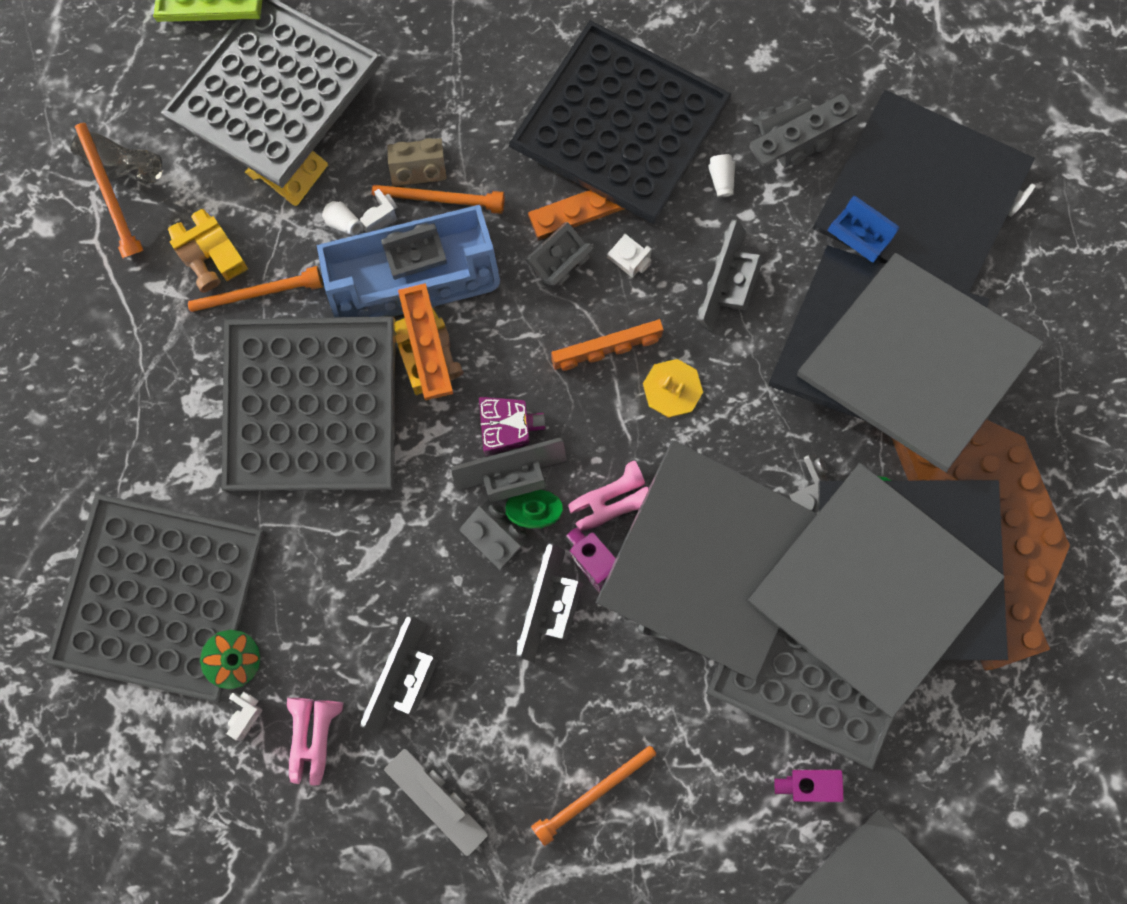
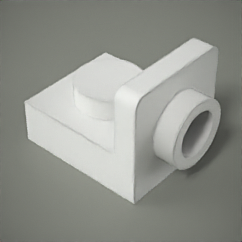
M380 189L374 191L380 206L370 208L360 218L366 233L386 228L397 220L394 211L397 206L389 194L384 196Z
M624 234L609 251L607 258L633 278L638 271L643 273L652 262L650 259L652 249L649 246H646L644 249L628 235Z
M243 692L241 695L232 693L229 699L243 707L241 712L237 710L228 722L230 729L226 734L235 740L243 741L263 710L256 706L258 700L248 693Z

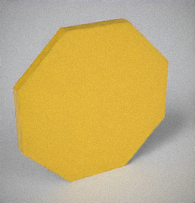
M679 359L654 364L643 382L649 407L668 418L691 413L703 394L697 370Z

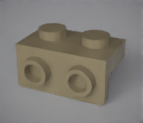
M427 138L422 141L397 142L387 145L388 165L393 186L447 179L442 138Z

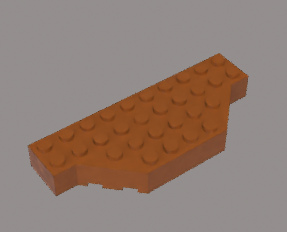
M986 420L947 473L891 437L908 481L999 480L1008 660H980L984 671L997 669L1050 650L1039 619L1070 544L1025 437Z

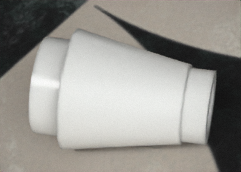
M724 154L711 157V164L708 165L717 197L734 195L735 161H732V155Z
M332 201L325 206L322 217L327 226L352 236L358 235L363 228L362 222L343 202Z

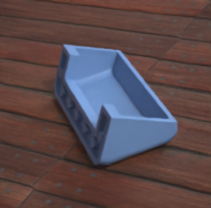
M480 205L316 245L325 292L334 318L394 317L402 315L404 313L398 290L426 283L432 307L492 292L500 284L493 245ZM424 223L430 225L434 223L448 264L394 280L381 240L394 232L404 233L413 230L417 225Z

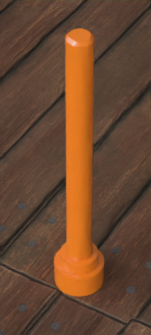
M83 122L75 125L77 134L120 236V247L118 249L122 258L144 251L140 240H136L135 235L132 236L86 123Z
M382 185L372 186L373 196H375L374 191L380 189L384 196L389 194L391 198L470 206L480 205L485 207L486 210H491V213L503 214L505 193L493 191L492 194L487 193L486 196Z
M318 266L306 268V271L301 272L300 276L191 300L188 302V308L191 312L302 286L311 288V290L323 288L322 276Z
M652 746L646 747L550 820L546 818L544 821L540 819L530 826L544 847L554 840L553 836L557 834V829L655 757V750Z

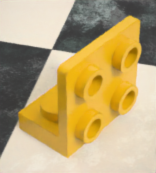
M312 151L283 188L249 168L245 173L253 180L261 178L293 206H297L326 169L328 163Z

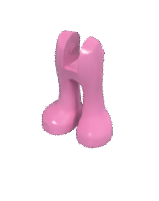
M635 460L626 465L624 475L620 479L590 491L568 505L571 514L582 511L590 506L594 514L576 522L577 528L581 531L595 528L618 516L639 510L648 491L647 486L621 501L605 505L606 501L645 485L643 475Z
M289 697L287 698V708L293 716V738L289 758L290 782L300 784L304 761H310V785H320L326 766L327 738L330 722L334 717L342 713L343 703L318 700L314 703L313 699ZM314 704L312 745L310 748H308L307 733L310 722V714L312 712Z

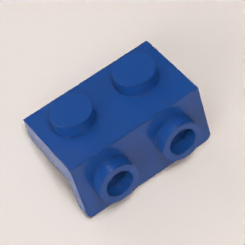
M853 196L842 213L831 223L827 231L874 263L890 244L899 230V226L858 197Z

